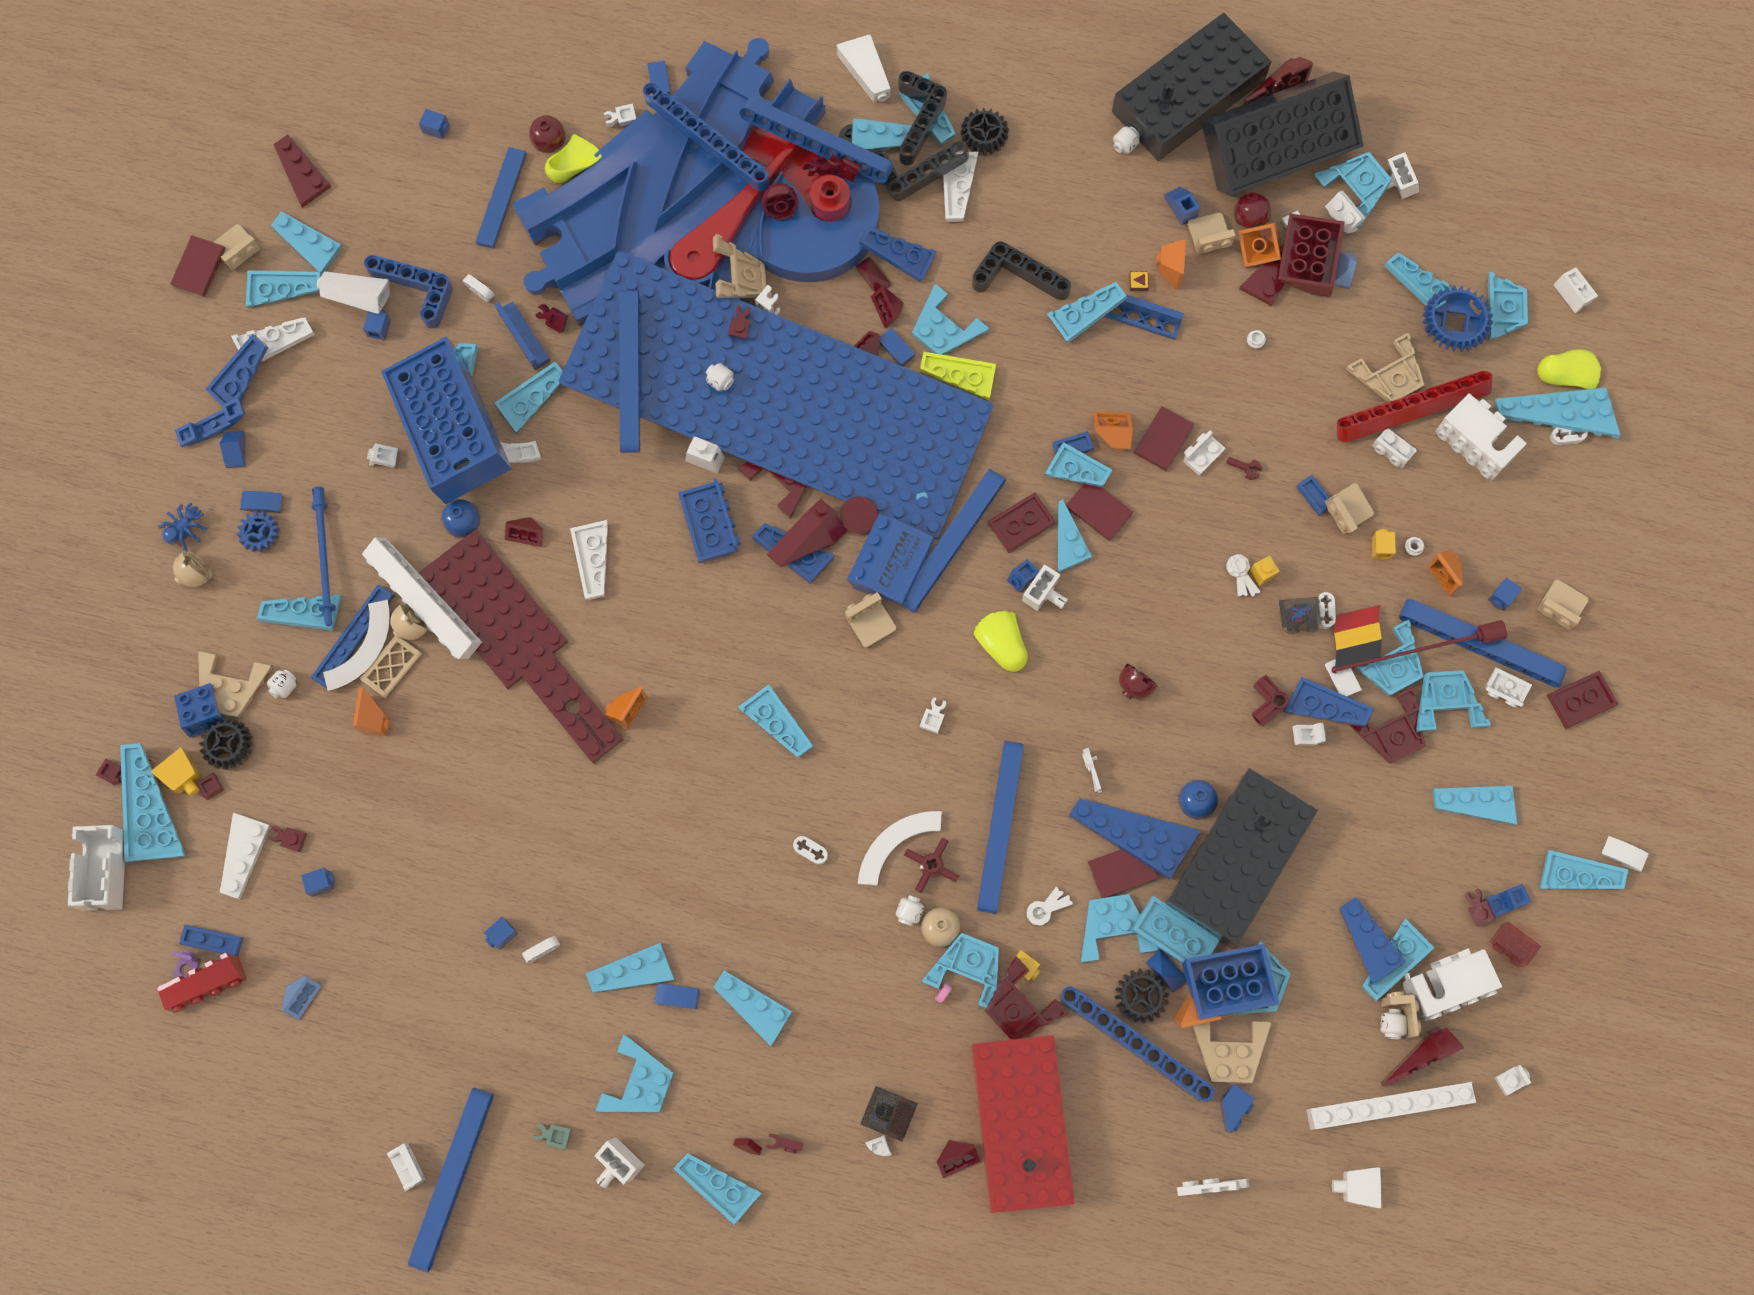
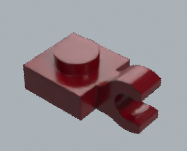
M832 155L826 167L830 170H838L837 175L853 183L861 165L846 157L842 161L837 156Z
M769 1134V1137H773L776 1143L773 1146L766 1145L768 1149L774 1150L779 1146H783L786 1152L796 1154L797 1150L802 1151L803 1142L782 1138L776 1134Z

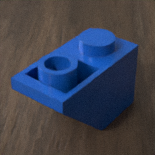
M1178 187L1164 194V198L1181 225L1198 217L1200 206L1191 192Z
M1231 1084L1220 1100L1224 1128L1228 1133L1233 1130L1236 1132L1242 1124L1240 1119L1244 1113L1248 1115L1254 1107V1104H1252L1254 1098L1236 1084Z

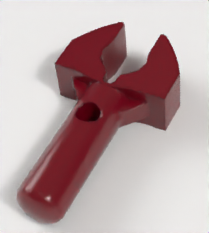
M1231 457L1227 459V464L1244 470L1246 473L1245 478L1249 480L1257 479L1260 474L1253 473L1251 469L1254 468L1258 471L1263 469L1261 464L1254 459L1248 464Z

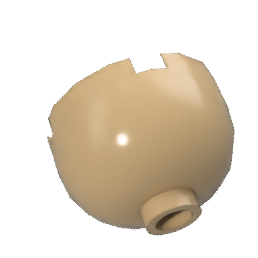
M183 550L177 556L172 566L175 581L181 586L185 585L191 588L204 585L211 579L212 572L210 569L208 571L204 569L202 565L206 563L191 551L186 553V550Z
M404 603L397 606L391 615L390 623L394 630L393 634L399 639L416 640L421 638L428 630L425 622L419 619L414 614V610Z
M942 907L934 908L927 912L921 924L922 935L926 942L939 948L951 945L959 936L961 928L956 914L950 909Z

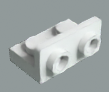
M1389 428L1385 429L1372 445L1378 454L1386 456L1394 466H1399L1401 469L1417 451Z
M1211 430L1207 434L1202 433L1196 440L1198 443L1194 447L1192 445L1189 446L1184 452L1183 462L1199 476L1226 449L1212 437L1213 432Z

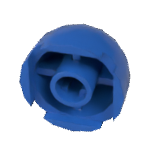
M456 499L444 507L441 520L444 528L450 535L464 538L473 530L478 529L480 514L471 502L465 499Z
M1199 779L1192 780L1184 785L1180 791L1178 801L1185 815L1199 820L1212 815L1217 807L1218 796L1213 785Z

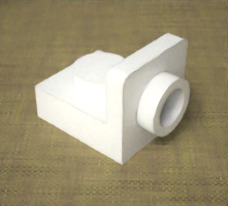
M375 443L372 449L369 448L367 459L370 460L369 466L378 464L394 468L398 448Z
M1521 1065L1514 1066L1494 1077L1505 1096L1523 1086L1531 1084L1529 1072Z

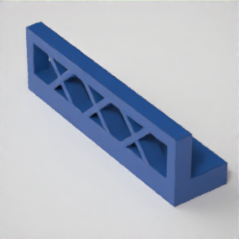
M1126 294L1128 298L1117 306L1121 308L1123 313L1115 315L1110 311L1105 315L1106 318L1175 340L1184 313ZM1137 313L1140 319L1136 321L1131 320L1128 314ZM1153 318L1156 320L1157 325L1149 326L1146 320ZM1171 324L1176 327L1174 332L1170 333L1165 331L1163 326Z
M512 301L503 307L500 302L495 303L498 314L533 369L536 370L550 362L549 357L514 302Z

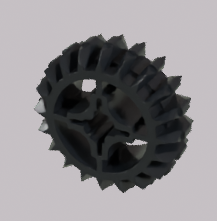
M983 108L980 112L976 109L975 114L970 112L969 117L965 116L964 122L961 124L960 135L962 136V142H965L967 148L970 147L971 152L976 150L978 155L980 152H984L985 156L987 152L993 155L994 150L999 152L1000 148L1004 147L1005 141L1008 140V123L1004 121L1003 115L999 116L998 111L992 113V109L986 111Z
M225 718L224 722L218 719L217 725L212 722L211 729L205 728L207 734L201 735L204 741L199 742V745L203 747L200 753L205 754L203 759L208 761L209 765H215L217 769L222 767V769L228 770L229 766L235 769L236 763L242 765V759L248 760L246 753H252V750L248 747L254 744L252 741H249L253 736L248 734L250 729L245 727L244 723H238L236 719L231 721L229 718ZM226 730L236 731L234 734L230 733L229 735L222 733ZM226 752L231 755V756L226 757V758H218V757H216L217 755H219V754L222 755V754H224V753H226Z
M1138 969L1137 975L1134 970H1131V978L1124 974L1123 978L1126 982L1119 980L1118 984L1122 988H1115L1116 992L1121 993L1114 996L1116 1000L1121 999V1002L1117 1003L1116 1007L1123 1005L1124 1009L1120 1013L1124 1014L1127 1011L1129 1013L1126 1017L1127 1020L1132 1015L1135 1016L1134 1023L1138 1022L1139 1017L1142 1024L1146 1023V1017L1150 1022H1153L1154 1018L1152 1015L1160 1018L1158 1010L1164 1013L1166 1009L1161 1005H1168L1169 1003L1167 1000H1163V997H1168L1169 993L1162 992V990L1167 989V985L1161 987L1160 983L1163 982V979L1160 978L1156 981L1157 973L1150 977V970L1148 969L1144 975L1142 969ZM1144 980L1151 985L1147 988H1141L1134 981ZM1128 985L1131 987L1134 995L1129 1003L1126 1000ZM1156 989L1158 999L1154 1007L1150 994ZM1149 990V992L1146 993V996L1144 997L1146 998V1001L1144 999L1138 1000L1136 1003L1134 1002L1137 999V996H1139L1137 994L1138 991L1139 993H1143ZM1137 1004H1141L1148 1008L1149 1012L1141 1013L1132 1008Z

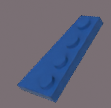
M871 227L866 228L858 243L918 282L923 280L937 252L933 249L923 248L919 244H911L902 238L891 237L890 234Z
M252 334L205 390L221 405L237 397L241 401L269 347L256 335Z
M764 523L754 533L752 539L769 552L786 532ZM819 549L818 552L807 554L801 557L800 560L786 566L811 584L834 559L835 555Z
M1301 677L1285 709V713L1361 727L1367 726L1374 711V708L1303 677Z
M1357 897L1340 907L1341 915L1349 933H1351L1355 947L1362 958V963L1369 974L1372 985L1405 964V959Z

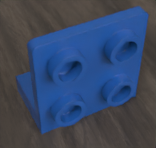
M211 683L174 696L180 727L190 738L205 733V728L211 729L212 722L217 725L218 719L222 722L225 720V717L218 710L214 688Z

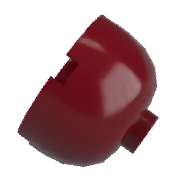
M549 115L536 118L529 129V137L532 144L538 151L543 153H552L558 147L560 149L566 139L562 123L557 118Z
M784 183L769 186L762 196L763 212L767 217H774V220H785L792 217L794 211L799 209V200L795 190Z
M1255 192L1241 197L1234 209V217L1237 224L1244 227H1254V224L1260 223L1261 226L1269 222L1271 219V208L1267 198Z
M1127 663L1119 675V684L1123 689L1122 694L1129 699L1133 697L1137 699L1149 697L1158 685L1143 672L1135 671L1136 668Z

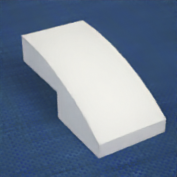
M1608 836L1602 851L1603 857L1622 863V866L1642 872L1649 853L1610 836Z

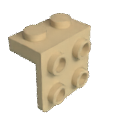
M1222 213L1192 219L1187 224L1197 254L1232 246L1236 236L1233 229L1228 231Z
M239 224L233 226L214 241V243L226 248L221 259L231 271L235 270L261 249L254 238L248 235Z
M1356 483L1349 485L1324 501L1328 511L1332 514L1343 534L1353 532L1358 528L1357 525L1374 514Z
M1555 580L1537 610L1561 626L1571 630L1580 621L1581 617L1579 616L1588 602V597L1562 581Z
M878 592L875 594L870 593L863 598L862 602L858 604L853 603L846 608L845 618L865 648L896 631V625L883 607L882 598Z
M1404 992L1386 994L1387 997L1381 999V1007L1401 1006L1402 1014L1407 1017V1033L1405 1038L1418 1037L1419 1032H1421L1420 1020H1417L1416 1013L1419 1011L1418 1000L1415 999L1414 995H1404Z

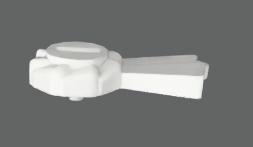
M1241 554L1231 556L1226 563L1228 573L1236 578L1237 596L1243 595L1246 597L1248 595L1247 590L1251 597L1255 593H1260V590L1247 574L1250 569L1248 558Z
M1089 748L1083 749V760L1086 769L1092 774L1094 790L1100 793L1102 790L1093 761L1097 760V756L1091 757Z
M1055 887L1045 902L1035 901L1028 906L1027 919L1033 925L1042 926L1050 920L1051 912L1070 906L1073 902L1069 900V895L1057 900L1064 892L1059 891Z

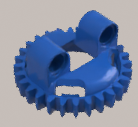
M1455 285L1451 290L1448 286L1444 291L1440 289L1437 294L1435 293L1432 296V299L1428 300V305L1424 308L1423 317L1425 319L1423 323L1426 324L1424 329L1428 333V337L1434 336L1433 342L1438 340L1440 341L1439 347L1445 344V350L1452 347L1453 352L1457 348H1459L1460 352H1463L1464 348L1470 351L1472 346L1477 348L1478 343L1482 344L1484 339L1488 337V333L1492 329L1490 326L1493 324V321L1490 320L1493 314L1489 313L1491 307H1486L1488 301L1482 302L1483 295L1477 297V291L1471 293L1470 287L1465 291L1463 290V285L1459 290H1457ZM1446 300V303L1441 305L1439 308H1436L1437 304L1439 305L1441 302ZM1471 300L1474 301L1472 304L1478 310H1482L1480 315L1476 314L1475 311L1470 307L1469 302ZM1446 313L1466 315L1463 321L1462 332L1445 330Z

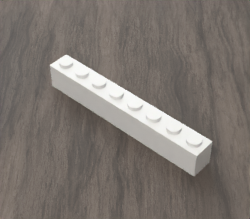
M375 537L362 553L367 559L366 562L378 571V575L390 584V588L402 597V601L414 610V614L425 622L428 630L436 634L439 642L447 646L453 657L458 660L469 659L482 641L387 538Z
M1472 1082L1306 1109L1310 1130L1471 1104L1476 1103Z

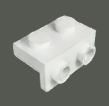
M1339 191L1325 206L1332 218L1338 221H1345L1343 231L1347 234L1356 232L1358 230L1357 226L1365 219L1344 191Z
M1495 667L1485 685V689L1491 697L1496 699L1502 697L1506 699L1505 703L1516 708L1517 705L1520 707L1524 705L1523 701L1532 684Z

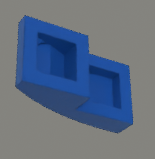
M243 491L240 510L256 511L258 513L260 511L280 513L282 493Z
M1523 884L1483 900V902L1489 901L1495 917L1531 902Z
M657 984L654 1004L697 1009L700 989Z

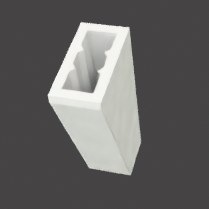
M871 35L837 44L839 59L870 99L875 103L891 98V88Z
M324 271L317 280L320 297L379 314L390 297L388 279Z

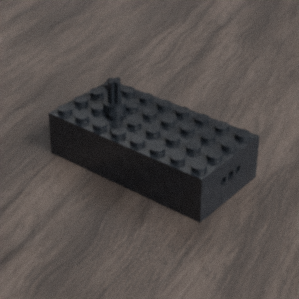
M1223 12L1115 93L1112 113L1125 127H1133L1138 131L1140 143L1159 162L1203 128L1201 120L1225 112L1266 80L1272 61Z
M1338 72L1325 74L1201 120L1217 190L1230 196L1364 146L1350 75Z
M1249 768L1241 777L1165 904L1218 938L1219 942L1228 948L1233 949L1239 944L1318 810Z

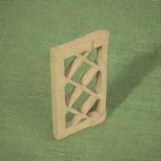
M394 636L359 679L381 695L382 698L386 699L408 670L420 658L422 653L405 640ZM397 643L401 645L402 651L391 652ZM411 652L413 657L406 663L405 653ZM402 654L403 663L392 665V655ZM389 656V665L379 667L382 661ZM403 667L398 675L393 678V668ZM390 669V678L380 680L379 670ZM376 671L377 680H369L368 678ZM391 681L385 690L381 689L380 683Z

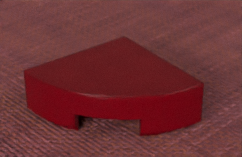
M735 1138L733 1143L735 1147L754 1155H760L762 1150L750 1138Z

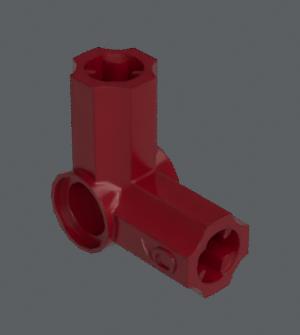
M1267 675L1261 677L1253 685L1266 700L1264 704L1251 714L1254 720L1262 727L1280 712H1283L1289 702L1288 695L1282 692ZM1280 698L1284 701V705H1276L1274 700Z

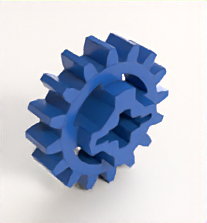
M256 511L253 512L252 517L247 514L246 521L244 519L240 520L243 525L237 526L241 531L236 533L240 538L239 542L252 552H256L257 549L263 552L264 547L269 550V544L275 545L274 538H279V535L276 533L280 531L279 527L276 526L278 524L277 521L270 514L266 516L262 511L260 515Z

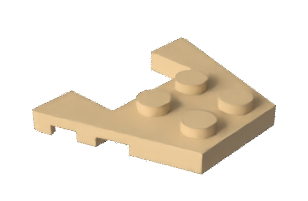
M716 234L713 237V251L730 257L732 283L718 280L715 283L716 297L757 298L766 287L765 264L747 252H740L736 249V245L731 242L729 244L722 240V236Z
M1409 333L1393 341L1394 346L1402 356V358L1375 373L1370 371L1362 358L1346 368L1348 372L1387 402L1411 395L1424 387Z
M199 651V687L211 683L214 688L218 710L221 714L240 718L252 701L253 695L262 686L263 680L268 673L270 674L273 667L254 662L249 681L215 675L213 672L218 656Z
M1210 1022L1192 1026L1210 1082L1253 1083L1271 1022H1251V1043L1211 1042Z

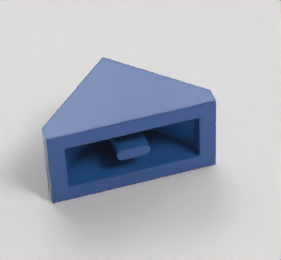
M245 431L225 432L219 443L225 467H245Z

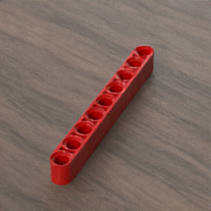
M1480 371L1342 417L1337 420V439L1341 442H1349L1457 406L1468 394H1471L1475 399L1487 396L1492 392L1493 375L1488 371Z

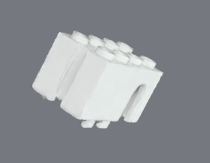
M1468 394L1443 419L1435 432L1441 440L1449 443L1456 453H1460L1465 457L1470 465L1475 466L1483 477L1489 478L1492 481L1527 443L1517 435L1503 450H1495L1492 444L1507 427L1503 423L1506 418L1498 411L1495 414L1490 412L1488 409L1491 405L1484 399L1479 402L1471 394Z
M113 825L73 827L72 839L82 843L83 854L82 856L76 853L71 854L68 906L81 911H97L99 908L122 910L125 873L124 830Z
M1469 948L1430 964L1432 970L1427 971L1426 974L1434 989L1435 998L1431 994L1423 974L1411 978L1409 975L1411 973L1404 974L1406 980L1402 981L1406 995H1414L1415 999L1418 1000L1419 1011L1416 1012L1417 1019L1424 1018L1425 1021L1442 1016L1441 1011L1446 1014L1460 1009L1459 1004L1463 1007L1479 1001L1478 997L1483 999L1497 994L1496 989L1502 987L1486 950L1483 949L1471 954Z

